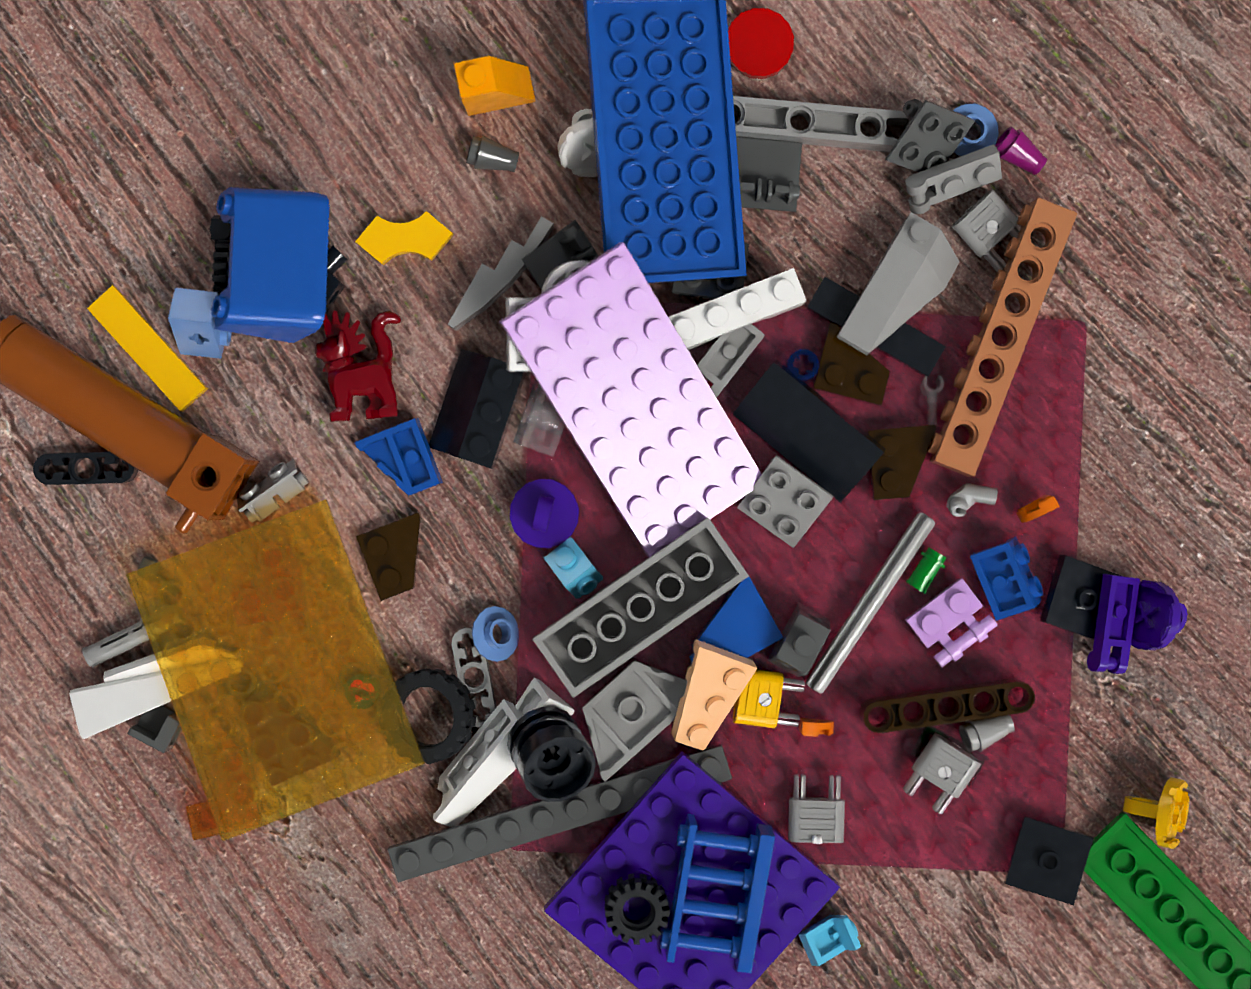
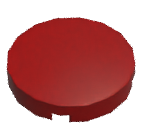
M752 8L740 13L729 26L730 62L744 76L751 79H766L777 75L788 64L794 50V35L790 24L781 14L768 8Z

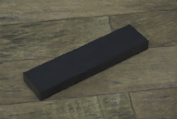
M824 277L809 302L807 309L842 329L859 296ZM906 323L901 325L891 336L876 347L879 351L926 378L929 377L946 348L943 344Z

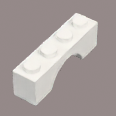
M792 268L668 318L687 350H690L741 327L803 306L807 300L796 272Z

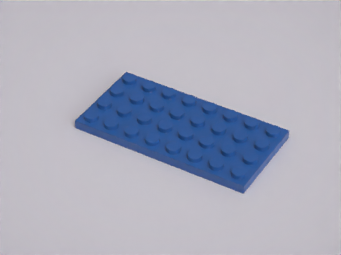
M583 0L604 253L620 242L624 243L648 283L747 276L726 0Z

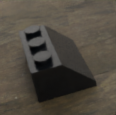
M461 349L429 442V447L494 469L527 371H507V362Z

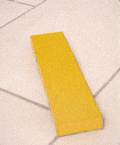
M112 285L87 308L179 411L183 412L209 389L116 286Z

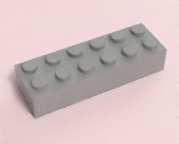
M706 517L651 557L646 558L535 635L533 641L574 698L749 575L709 517Z

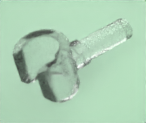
M941 375L937 377V389L935 390L927 386V376H925L920 385L921 392L927 396L928 425H937V394L944 387V380Z

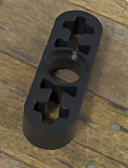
M111 452L49 453L37 458L34 463L33 472L36 479L46 485L112 484L132 481L137 476L138 469L128 464L129 470L123 471L122 477H120V473L117 471H104V464H119L120 458ZM85 458L92 460L95 465L94 474L87 479L81 477L77 470L79 462ZM52 460L53 465L68 466V472L53 473V479H51V475L44 472V466H49Z

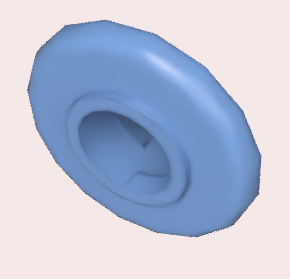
M973 103L963 104L953 110L974 119L981 129V135L978 139L970 140L964 137L954 153L964 156L996 144L999 135L998 123L993 113L986 107Z
M493 606L484 609L477 615L472 627V639L478 653L487 660L496 662L506 660L514 653L518 646L519 628L514 616L505 608ZM496 624L502 632V638L499 643L494 640L492 634Z

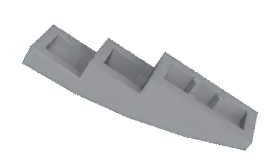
M541 216L524 246L511 240L495 270L481 264L447 325L456 331L503 295L526 270L527 267L522 258L547 241L555 228L554 224Z

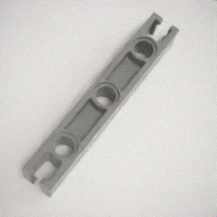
M733 96L734 111L739 116V121L735 123L736 137L890 152L898 139L885 136L886 125H904V129H906L910 123L903 111ZM794 116H802L807 120L808 128L801 131L796 130L792 127L790 119ZM863 122L872 123L877 129V135L874 137L865 136L860 130V124Z

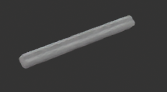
M921 512L917 513L806 680V684L818 693L825 691L934 527L935 521L931 517Z

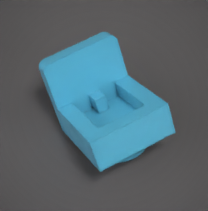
M569 537L544 557L564 587L576 599L591 593L597 584L603 580L601 573L594 567L572 537Z
M829 915L798 934L812 966H820L845 950L855 951L861 947L857 937V928L847 915Z

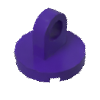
M537 479L526 483L516 492L510 505V521L514 532L523 542L536 548H551L562 544L574 533L579 522V506L574 494L566 485L551 479Z
M1142 580L1139 583L1131 645L1137 649L1155 651L1166 647L1186 624L1187 608L1184 604L1179 603V599L1172 588L1163 582Z

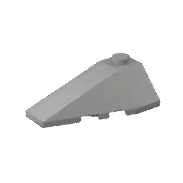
M912 212L908 215L897 230L837 336L838 339L868 355L946 288L959 264V260L941 229Z

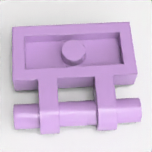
M963 578L956 580L905 619L926 648H929L937 641L944 648L933 656L941 668L951 660L956 662L964 656L963 651L977 641L979 643L989 637L987 633L998 626L990 615L980 622L974 618L973 614L981 609L983 605ZM963 622L968 631L955 641H952L947 633Z

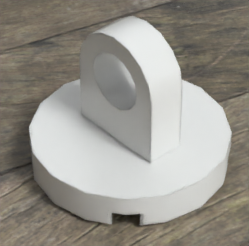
M592 109L580 110L574 114L572 126L568 127L560 136L557 146L561 165L565 169L566 167L571 169L573 174L581 177L597 176Z

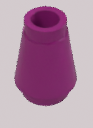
M1009 127L995 144L1001 159L1033 175H1036L1047 162V158L1043 156L1021 129L1015 130L1013 127Z

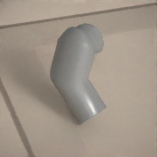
M971 483L963 484L949 496L947 508L953 516L962 517L967 514L966 510L976 502L995 505L998 489Z

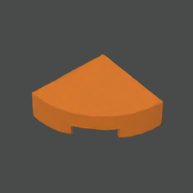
M1043 495L1017 509L1016 514L1020 522L1024 523L1051 512L1060 506L1054 496Z
M800 718L799 731L803 736L818 737L819 734L830 736L834 733V720Z

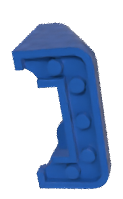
M227 188L218 197L217 213L221 214L223 222L231 224L228 288L223 290L220 296H216L212 303L211 312L212 316L215 317V329L295 343L315 333L321 328L326 311L329 233L328 197L324 194L307 191Z

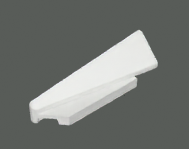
M201 637L104 671L103 680L105 683L70 690L69 695L81 738L86 739L241 671L244 668V653L240 649L232 652L216 646L214 640Z
M535 677L515 706L513 703L503 699L440 775L437 789L443 793L441 806L433 813L434 821L449 827L457 826L516 769L510 757L507 744L509 733L518 719L527 712L540 707H557L567 711L570 716L574 713V709Z

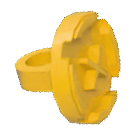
M1170 777L1162 790L1159 801L1125 796L1123 811L1156 819L1157 844L1161 847L1174 849L1180 843L1179 839H1175L1176 833H1182L1187 822L1189 796L1188 792L1183 791V788H1187L1188 783L1185 780Z

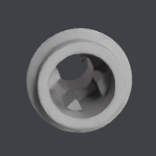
M1010 715L965 721V724L959 726L960 737L969 752L975 750L981 752L1015 730Z

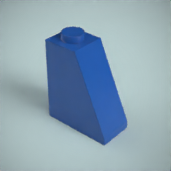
M748 576L733 587L696 637V640L748 658L782 639L783 636L751 578ZM695 640L691 644L692 649L694 647ZM695 654L689 656L692 662Z

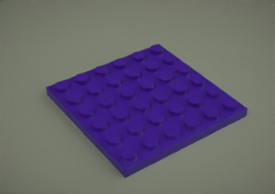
M682 751L546 903L544 912L638 989H749L840 888L839 883L773 827L775 841L751 973L738 972L734 958H730L729 954L682 947L676 948L674 963L667 962L665 949L660 948V936L657 938L653 934L651 936L652 941L646 943L645 938L640 939V945H634L633 939H629L628 943L622 941L621 935L615 937L612 934V928H609L606 922L604 907L605 896L609 895L608 889L611 885H617V879L622 877L625 881L628 879L627 874L634 873V878H639L641 873L646 874L648 880L651 877L656 879L658 886L662 885L665 890L671 912L681 846H677V834L679 825L686 824L687 814L695 816L698 831L749 838L750 834L755 835L757 824L769 825ZM694 845L691 865L743 872L744 868L749 869L751 856H747V852ZM688 879L685 899L737 906L738 902L743 903L745 890H741V886ZM633 897L624 904L623 912L631 920H641L649 914L651 906L646 899ZM682 913L679 932L731 939L732 936L737 937L739 924H736L735 920Z

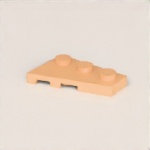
M695 639L693 647L694 659L692 666L688 667L685 677L687 685L684 696L680 698L671 734L676 742L704 751L757 670V666L753 660Z

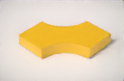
M426 211L419 218L406 223L389 222L377 215L355 242L384 265L393 257L407 253L418 254L432 261L454 234Z

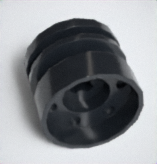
M540 707L523 715L511 729L507 744L510 757L519 771L527 790L535 798L546 802H560L576 796L587 787L594 775L596 765L594 753L582 735L576 721L567 711L557 707Z

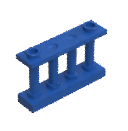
M687 814L686 824L679 825L677 834V846H681V853L669 924L666 928L662 927V934L660 935V948L665 949L667 962L674 963L676 948L682 947L729 954L730 958H734L738 972H752L775 841L771 825L757 824L755 835L750 834L749 838L698 831L695 816ZM694 845L747 852V856H751L749 869L744 868L743 872L691 865ZM688 879L741 886V890H745L743 903L738 902L737 906L685 899ZM682 913L735 920V923L739 924L737 937L732 936L731 939L680 933Z

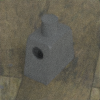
M798 602L782 632L783 638L777 641L767 661L797 677L807 675L831 631L830 619Z

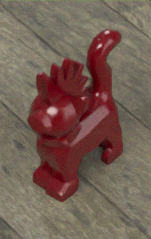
M336 310L332 314V324L325 314L323 325L326 339L316 344L315 355L325 363L323 372L328 373V385L334 398L335 410L330 413V422L350 421L353 396H368L370 406L365 410L366 419L398 417L397 394L392 382L393 346L392 340L385 332V326L387 324L400 323V316L391 311L379 312L371 321V336L377 346V355L372 360L354 364V358L351 356L367 348L365 344H359L365 338V334L355 336L360 326V321L357 320L349 328V312L345 313L341 324Z

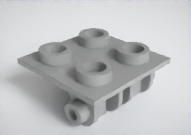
M776 455L771 459L765 471L754 484V490L744 497L737 508L794 548L834 496Z

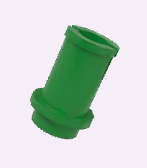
M928 547L926 552H921V555H923L922 559L906 581V583L924 594L927 592V588L939 569L946 566L943 564L946 557Z

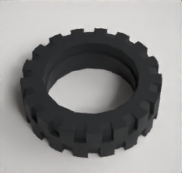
M421 669L397 679L392 684V688L386 691L383 697L385 703L380 706V715L383 716V722L380 723L382 732H386L388 737L385 739L390 747L394 746L397 749L396 753L402 758L408 757L410 762L413 763L425 762L426 764H433L445 760L458 753L473 734L471 729L476 724V716H473V710L476 708L474 700L470 701L468 696L470 691L466 685L462 686L458 682L460 680L453 674L448 675L442 669ZM420 687H431L440 691L448 699L453 710L454 724L451 732L444 741L438 744H424L417 741L408 732L403 721V706L406 698L412 691Z

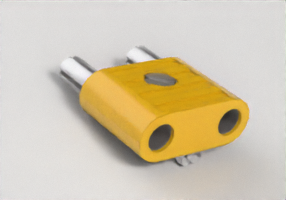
M756 670L734 704L733 723L776 728L777 724L798 727L800 722L778 718L800 720L799 715L781 713L779 710L782 690L803 692L805 689L804 687L784 685L783 683L805 686L804 680L783 678V673Z

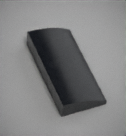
M778 360L772 363L733 412L736 418L819 486L832 494L840 503L871 469L886 449Z

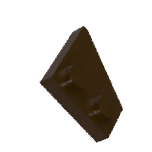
M830 323L812 389L881 406L890 371L871 354L865 355L838 339L837 336L841 328L836 324Z
M936 425L867 431V434L886 448L882 456L870 469L873 500L910 497L936 431Z
M420 512L356 536L381 601L415 588L419 530L422 519Z

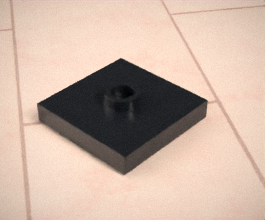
M1059 555L1040 622L1094 640L1103 574L1121 575L1066 555Z
M1024 815L1004 883L1074 906L1094 838Z

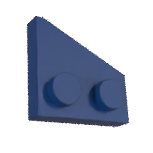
M419 418L411 419L355 442L356 447L378 464L377 467L385 475L391 476L395 480L396 485L408 496L443 483Z

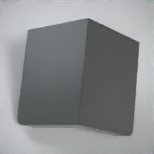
M161 705L143 713L138 723L130 727L127 734L162 753H166L173 748L188 718Z

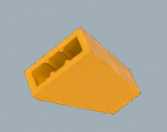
M492 56L454 63L461 99L468 116L536 102L528 66Z

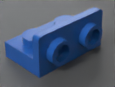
M1016 536L1004 543L970 555L996 621L1034 609L1042 601L1043 588L1037 576H1032L1028 563H1030L1028 550L1023 543H1019Z

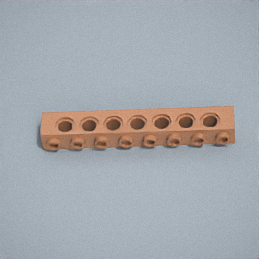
M1039 197L1032 201L1030 205L1025 204L1017 220V224L1022 226L1017 238L1012 237L1005 250L1004 256L1009 259L1004 271L999 269L994 278L991 289L996 290L991 303L986 302L980 314L979 322L983 323L978 336H972L967 347L966 354L970 358L966 369L961 367L954 380L953 387L958 389L953 401L948 400L943 408L940 419L945 422L940 434L935 433L928 449V452L932 454L929 462L967 477L975 476L1078 214L1077 212ZM1032 231H1039L1044 235L1045 245L1043 248L1036 247L1031 242L1030 236ZM1020 263H1025L1031 267L1032 278L1030 281L1023 280L1019 276L1018 266ZM1008 295L1016 297L1019 301L1020 308L1016 314L1009 312L1005 307V299ZM995 328L1005 331L1007 342L1004 346H998L993 342L992 332ZM983 360L989 361L994 366V375L991 379H985L979 372V365ZM970 393H975L981 398L982 405L977 412L969 410L966 405V398ZM958 425L964 426L969 432L968 441L964 445L958 444L953 438V431Z

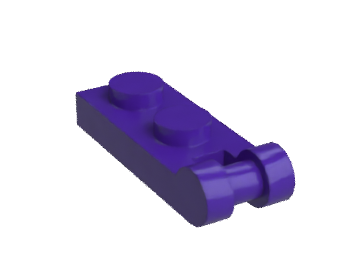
M1103 574L1093 651L1087 657V667L1090 671L1104 672L1107 669L1113 674H1123L1127 670L1140 583L1139 578Z

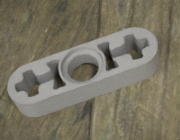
M464 627L454 634L451 645L457 677L460 679L458 682L462 686L466 685L470 693H479L487 689L488 695H482L481 701L483 707L490 708V712L485 715V720H480L478 715H473L476 716L474 727L480 728L497 706L488 660L480 655L475 646H473V658L480 655L482 662L470 661L465 665L461 663V658L467 659L468 655L465 647H459V642L464 639L465 633H469V637L472 639V627ZM477 667L482 670L484 681L480 686L472 687L466 683L464 675L467 669ZM474 696V697H472V698L470 699V701H471V700H474L475 708H476V707H477V702H476V697Z

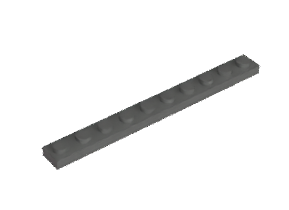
M722 744L705 748L704 751L699 750L686 754L718 782L721 783L732 779ZM675 758L609 778L606 782L602 780L589 784L576 796L564 801H534L389 846L388 853L397 881L402 882L628 812Z

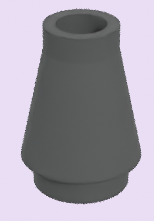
M484 135L481 138L473 136L466 163L474 165V169L515 172L519 152L513 151Z

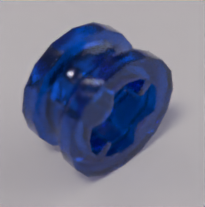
M800 349L788 358L786 365L802 381H807L817 374L819 360L812 351ZM799 356H806L807 363L812 364L811 372L806 370V375H800L799 368L793 367L794 360H800Z

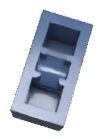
M175 288L168 320L180 354L222 359L224 346L230 345L232 332L215 329V317L212 316L211 308L214 298L219 296L218 292Z

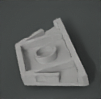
M634 660L582 707L600 774L605 782L675 720L680 698L685 693L687 680Z

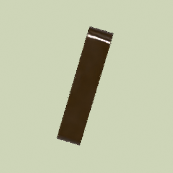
M1007 678L870 698L862 703L859 709V717L861 722L874 733H887L1024 713L1032 708L1035 702V693L1029 684L1016 678ZM1014 687H1021L1023 691L1021 701L1017 704H1010L1008 699L1010 690ZM979 692H986L989 697L987 705L982 709H975L973 704L975 695ZM945 697H952L954 701L952 711L947 714H941L938 709L940 700ZM910 702H917L920 707L918 715L913 719H906L903 714L905 705ZM875 707H883L885 710L883 721L878 724L870 723L868 719L870 710Z

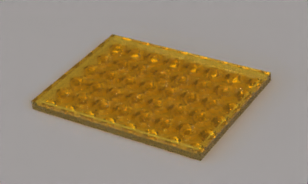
M325 499L126 574L222 842L425 764L328 500Z

